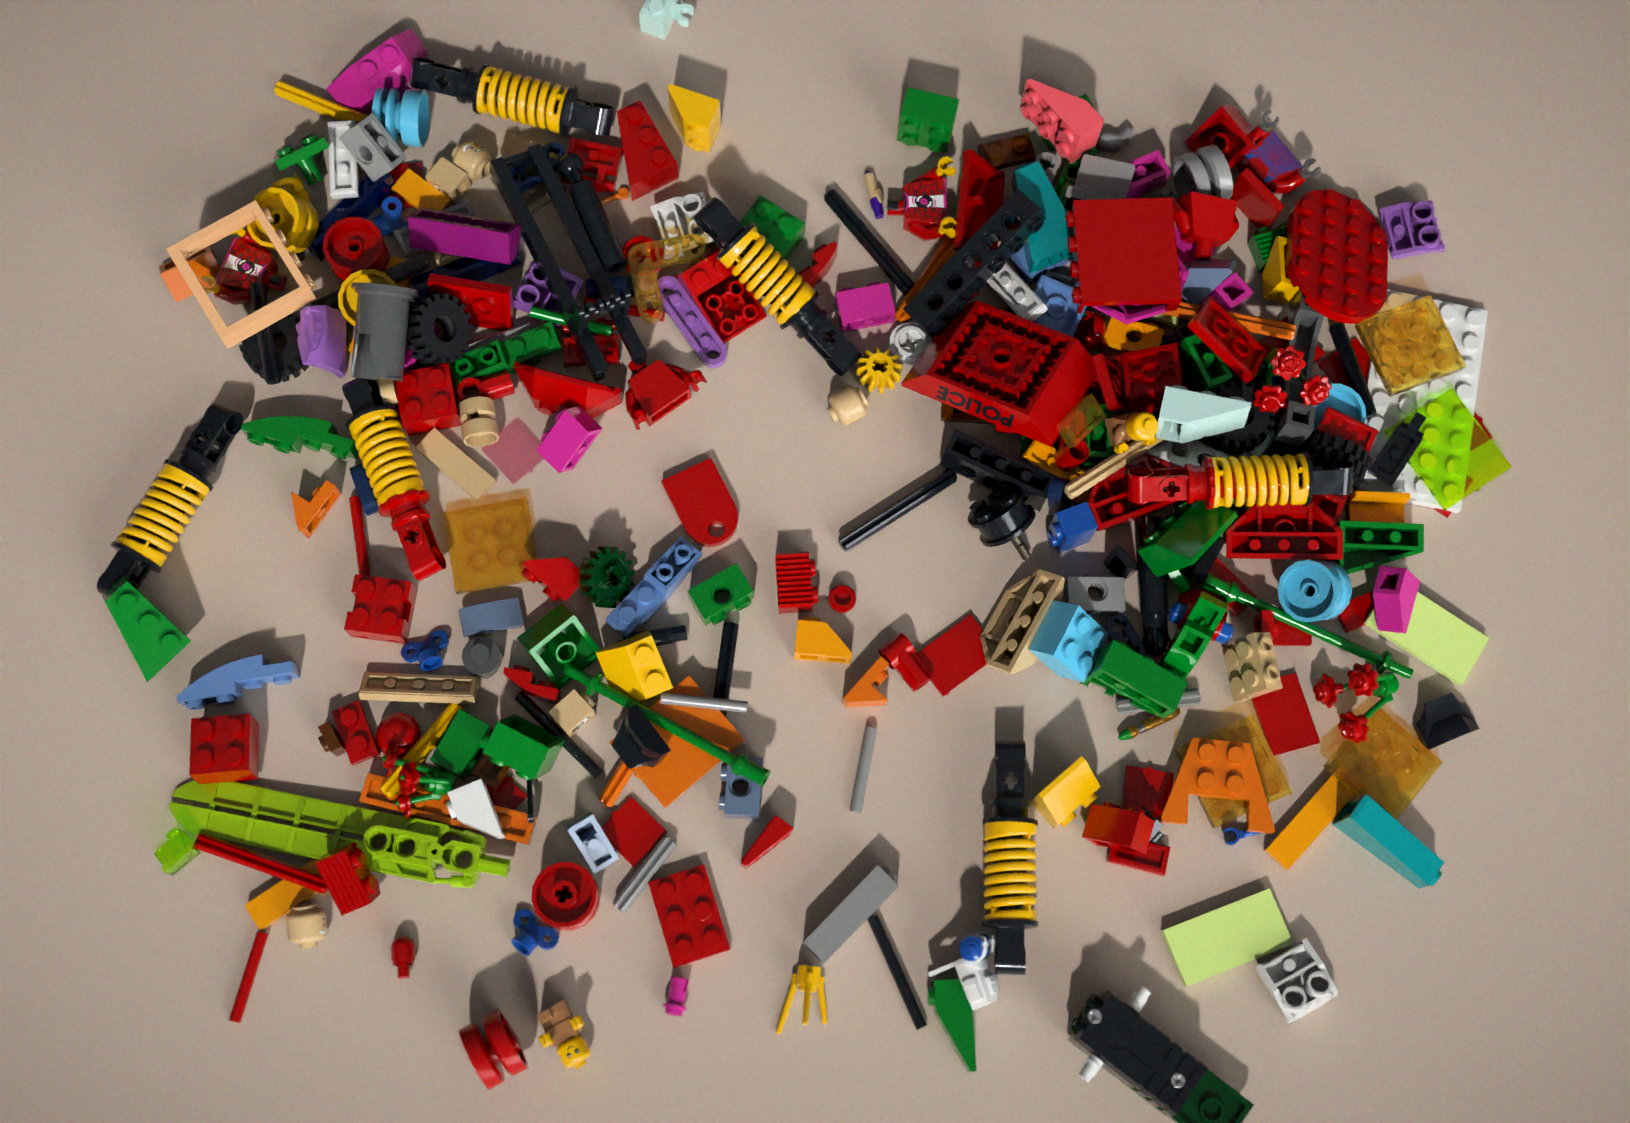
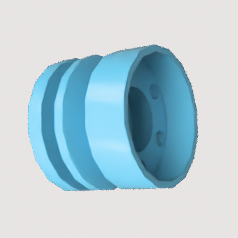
M378 87L374 94L371 113L373 112L396 144L401 134L404 146L424 147L428 138L430 120L429 100L426 91L405 90L401 101L398 89L391 88L388 91L387 88Z

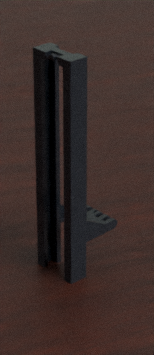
M541 144L528 147L527 151L505 159L500 157L491 160L490 173L515 223L520 224V233L594 381L597 382L606 377L604 372L609 371V367L588 327V321L607 312L634 365L637 366L645 363L647 352L628 317L631 293L628 288L622 289L621 294L615 291ZM520 162H524L525 166H534L600 298L596 299L595 305L591 301L585 303L584 309L581 305H577L509 170V166L512 165L513 168L520 167Z

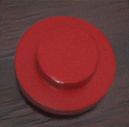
M838 585L830 591L828 603L834 611L846 613L855 606L856 594L851 587Z

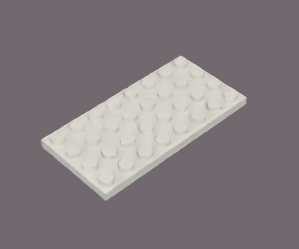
M1387 289L1386 301L1375 316L1366 384L1376 408V416L1366 419L1364 424L1379 431L1368 454L1370 455V461L1363 483L1358 488L1354 487L1353 491L1410 493V500L1407 503L1447 510L1452 513H1459L1461 511L1488 315L1487 310ZM1416 412L1427 417L1418 430L1424 434L1423 440L1391 487L1369 474L1368 470L1398 424L1400 425L1403 421L1409 425Z

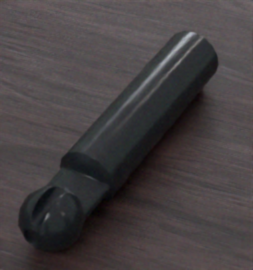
M575 153L562 155L558 162V170L564 178L571 180L573 186L569 189L568 193L587 237L606 274H617L628 266V261L593 182L584 181L583 159Z
M1142 516L1134 520L1140 615L1143 620L1144 635L1142 643L1146 652L1158 656L1166 652L1171 642L1167 621L1169 609L1166 574L1156 578L1137 550L1145 543L1144 537L1160 527L1158 523L1162 518L1159 516Z

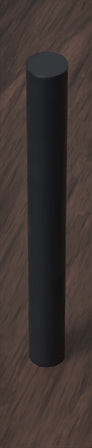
M520 691L514 699L545 730L565 740L562 747L594 778L601 774L603 770L523 691Z
M876 915L867 919L916 1030L927 1026L879 916Z

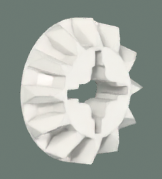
M903 323L892 331L889 338V349L893 355H898L899 360L904 362L905 365L915 363L932 338L917 323ZM907 335L911 342H917L914 346V352L909 347L903 346L906 344Z

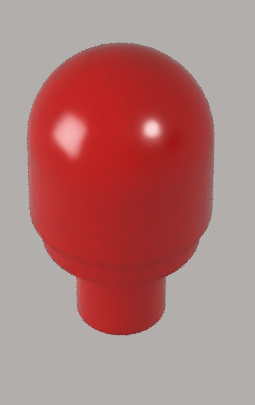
M399 936L391 945V961L393 966H397L398 979L410 978V965H413L415 960V943L408 936Z

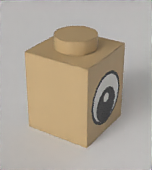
M441 157L437 163H433L428 168L425 176L427 182L449 197L454 205L471 187L468 174L444 157Z
M573 689L548 713L557 725L571 738L596 715L592 709L595 703L585 692L579 695Z

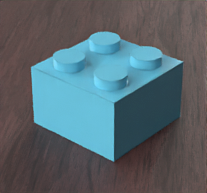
M1053 600L1028 650L1059 677L1084 683L1109 633L1079 605Z

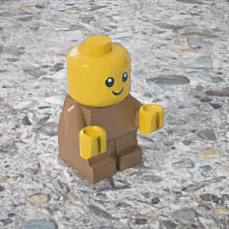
M1134 411L1104 419L1110 445L1114 446V451L1117 454L1128 452L1129 447L1125 442L1136 440L1142 441V444L1145 446L1156 444L1155 435L1158 430V422L1151 413Z
M562 1000L536 1015L546 1032L538 1037L542 1047L557 1046V1054L566 1068L574 1066L575 1069H578L585 1065V1059L590 1056L591 1051L584 1037L579 1035L582 1031V1026L585 1024L580 1014L574 1017L567 1002Z

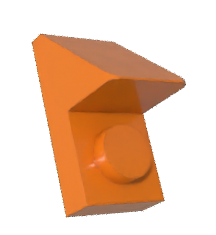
M327 480L322 486L319 485L313 491L310 502L291 492L297 528L308 539L341 495L338 488Z
M880 656L846 694L842 704L845 707L887 705L888 699L876 690L873 685L875 684L879 687L889 676L886 672L889 663Z

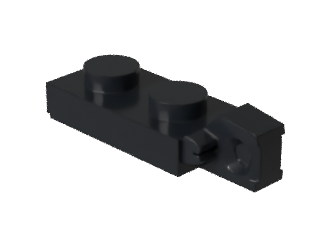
M1416 412L1409 425L1403 421L1400 425L1398 424L1368 470V473L1392 487L1423 440L1424 434L1418 430L1427 417Z

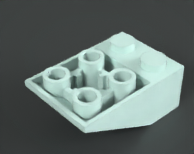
M1179 385L1166 386L1155 437L1178 443H1186L1244 428L1252 403L1236 396L1225 398L1217 396L1210 391H1201L1199 393L1189 391L1186 387Z

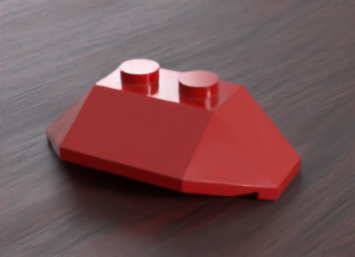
M516 361L514 363V369L519 381L534 407L543 414H559L565 408L570 409L580 406L593 419L622 404L623 394L620 388L529 366Z
M1146 454L1136 458L1091 488L1087 503L1098 525L1096 531L1117 527L1180 502L1155 501L1133 503L1128 501L1129 470L1134 468L1182 467Z
M1267 502L1263 506H1258L1255 503L1226 530V558L1343 560V530L1315 502H1311L1309 506L1291 505L1290 502H1287L1285 505H1279L1277 502L1274 506H1269Z

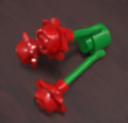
M1291 345L1287 346L1285 350L1283 348H1273L1264 359L1266 369L1263 371V375L1265 376L1266 385L1262 386V390L1254 392L1256 398L1253 401V405L1259 407L1260 412L1269 411L1276 413L1279 408L1286 406L1287 392L1282 391L1280 385L1272 386L1273 376L1282 377L1286 381L1291 376L1298 378L1303 383L1304 389L1300 391L1299 395L1303 397L1305 405L1312 404L1316 406L1318 403H1322L1328 398L1332 385L1328 383L1326 375L1320 377L1316 374L1312 378H1306L1300 373L1301 369L1306 366V362L1302 359L1304 357L1302 351L1295 350Z
M1370 663L1364 665L1354 664L1353 670H1349L1347 673L1349 683L1346 684L1341 682L1334 683L1331 676L1328 677L1326 673H1323L1321 678H1317V682L1313 687V693L1315 694V699L1328 708L1337 703V694H1342L1344 690L1349 689L1354 690L1356 696L1373 695L1381 698L1363 715L1359 714L1356 716L1351 711L1339 715L1340 722L1338 728L1344 739L1354 741L1355 743L1366 741L1368 739L1367 732L1369 731V727L1365 725L1368 722L1367 719L1384 704L1393 701L1392 694L1396 693L1399 689L1397 677L1393 672H1384L1378 675L1376 670H1372Z

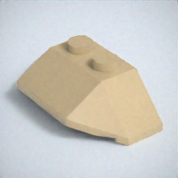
M1038 569L1032 573V576L1022 579L1005 591L980 636L988 667L1013 675L1035 664L1037 657L1028 649L1052 601L1062 602L1065 580L1063 576Z

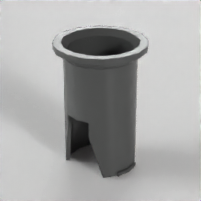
M352 283L351 288L357 292L358 300L351 377L371 380L380 378L403 382L410 300L413 296L418 295V291L386 284Z

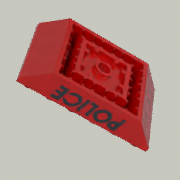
M977 300L966 304L961 312L954 314L947 321L946 327L940 333L934 335L901 382V386L1052 447L1097 376L1092 356L1078 339ZM1002 357L1006 358L1008 361L1005 363H1000L995 360L1000 359Z

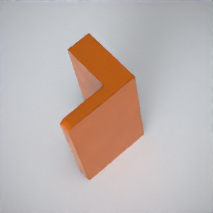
M208 246L186 258L200 283L206 288H210L209 284L200 278L203 275H211L216 278L220 270L215 253L211 246ZM173 260L159 266L160 274L175 301L178 302L194 295Z

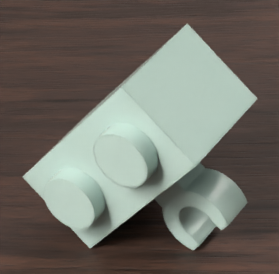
M646 0L639 13L641 31L665 40L675 19L679 25L688 27L689 18L682 15L685 13L694 15V7L690 4H682L684 0Z

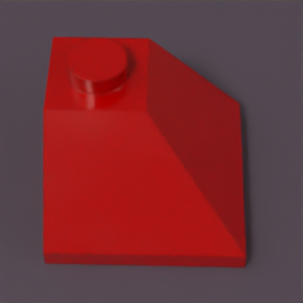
M1222 105L1184 142L1194 154L1197 149L1211 144L1216 145L1224 154L1230 170L1256 146L1250 124L1234 105Z

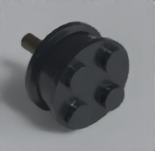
M1002 484L993 493L971 504L968 522L971 527L977 528L980 531V541L984 546L995 547L1011 541L1021 558L1027 560L1032 555L1020 534L1032 524L1036 512L1031 505L1025 504L1023 501L1024 493L1020 487H1009L1008 484Z

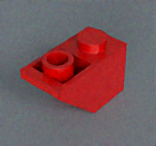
M567 557L523 560L518 564L523 569L521 575L532 584L537 581L544 587L542 593L553 602H556L557 599L560 602H566L579 587V568Z

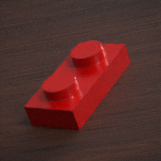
M359 700L331 711L351 765L354 766L381 755Z

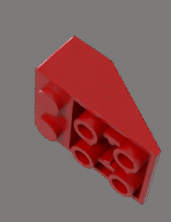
M717 247L675 273L674 277L681 283L722 342L726 343L767 316L759 302L753 297V292L746 290L748 283L741 284L739 282V277L742 273L738 276H733L731 271L735 266L726 268L719 260L717 261L715 257L721 249Z

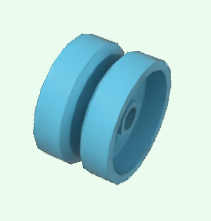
M1340 383L1331 384L1332 388L1329 391L1328 398L1322 403L1313 406L1316 407L1314 428L1311 435H1314L1326 407L1333 408L1365 423L1366 408L1361 396L1351 387Z
M1327 559L1304 560L1292 564L1286 568L1280 577L1277 589L1279 602L1284 611L1295 620L1306 623L1333 619L1343 613L1350 602L1352 594L1351 580L1345 569L1336 562Z

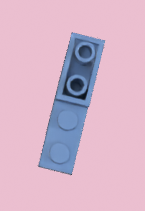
M680 537L644 574V579L606 617V622L628 639L642 623L646 624L666 602L699 561L702 553L684 538Z
M262 654L246 657L216 668L200 677L177 696V702L187 707L188 710L203 709L206 707L205 704L210 703L230 705L235 703V699L243 698V687L247 690L262 688V684L274 682V685L291 683V679L300 678L299 667L293 661L269 664V660Z

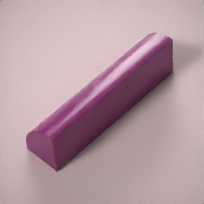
M419 208L408 216L410 248L509 265L517 254L520 243V224L426 208Z

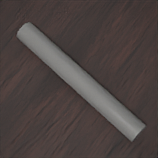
M664 692L661 693L660 704L747 713L748 701Z
M866 727L850 807V812L861 814L877 733V728Z

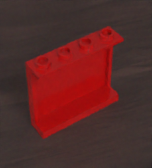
M1172 197L1073 200L1070 211H1066L1065 222L1066 227L1071 229V236H1068L1067 247L1068 252L1073 253V261H1070L1069 271L1070 278H1075V287H1072V303H1077V313H1082L1084 306L1165 304V311H1176L1182 300Z

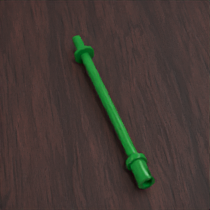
M1208 572L1207 579H1204L1201 584L1202 590L1223 598V602L1237 601L1259 612L1262 610H1273L1274 619L1376 664L1378 674L1383 673L1385 669L1406 679H1410L1413 674L1412 668L1391 659V651L1386 650L1381 655L1311 622L1306 623L1295 620L1284 610L1242 592L1238 587V583L1234 581L1229 583Z
M570 666L566 675L587 686L586 694L591 697L597 692L627 709L637 704L650 722L730 765L734 775H742L761 787L766 783L771 770L750 760L749 755L745 753L735 755L603 683V674L597 672L592 677L574 666Z

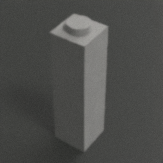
M877 865L803 942V945L824 965L898 888L899 885L895 882L898 879L897 876L888 867L885 866L882 869Z

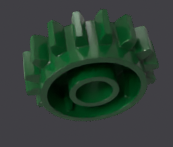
M598 546L597 550L589 551V556L583 557V562L578 570V583L582 590L581 594L587 597L588 603H595V607L616 608V604H620L623 601V596H627L630 593L628 586H634L630 576H633L635 571L629 570L632 560H624L627 553L619 551L618 547Z

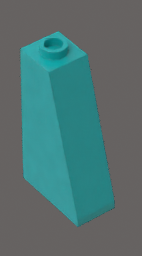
M1039 161L1032 164H1022L1014 171L1011 183L1013 193L1019 189L1041 208L1047 218L1042 228L1038 232L1031 234L1024 241L1023 246L1027 267L1030 274L1073 256L1072 252H1068L1067 247L1068 236H1071V229L1066 227V210Z
M1367 794L1349 801L1333 823V826L1419 889L1429 885L1433 886L1442 875L1440 868L1444 861Z

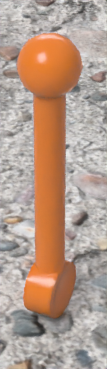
M620 188L618 193L601 199V202L606 204L618 198L627 199L629 191L626 188Z

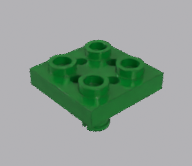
M315 133L301 138L302 144L294 148L289 144L276 150L277 156L273 157L280 171L298 164L308 182V186L315 184L311 172H313L318 182L324 179L313 156L329 148L325 138L322 135L317 136Z

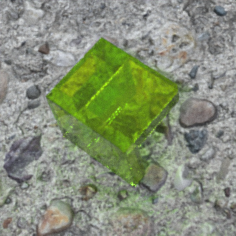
M176 827L166 834L169 841L155 852V856L163 865L162 871L171 876H174L201 853L200 850L194 847V843L188 835Z

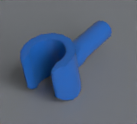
M1228 827L1222 832H1233L1235 834V841L1225 843L1228 846L1235 845L1239 839L1262 834L1237 830L1233 827Z

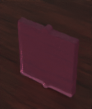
M517 421L512 423L502 433L499 432V440L496 443L481 449L513 485L528 472L533 473V468L544 460L536 451L540 445Z

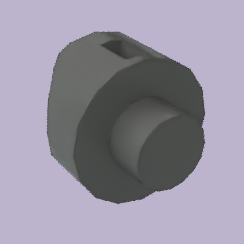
M488 637L472 639L465 645L462 652L464 666L471 675L478 676L481 679L492 677L502 663L503 656L499 646Z

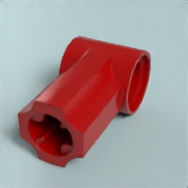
M507 369L478 379L472 377L465 378L458 385V394L461 402L469 398L465 394L471 390L478 392L475 397H488L492 400L515 394Z
M1073 412L1059 434V450L1055 453L1054 461L1057 467L1065 472L1074 470L1089 457V447L1085 443V417L1082 416V413Z
M899 633L878 649L880 656L889 663V667L892 670L895 669L913 692L922 688L933 678L931 672L915 654L914 646L903 633Z

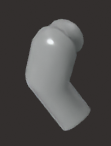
M1127 126L1118 134L1100 132L1096 146L1103 150L1119 151L1134 136V132Z

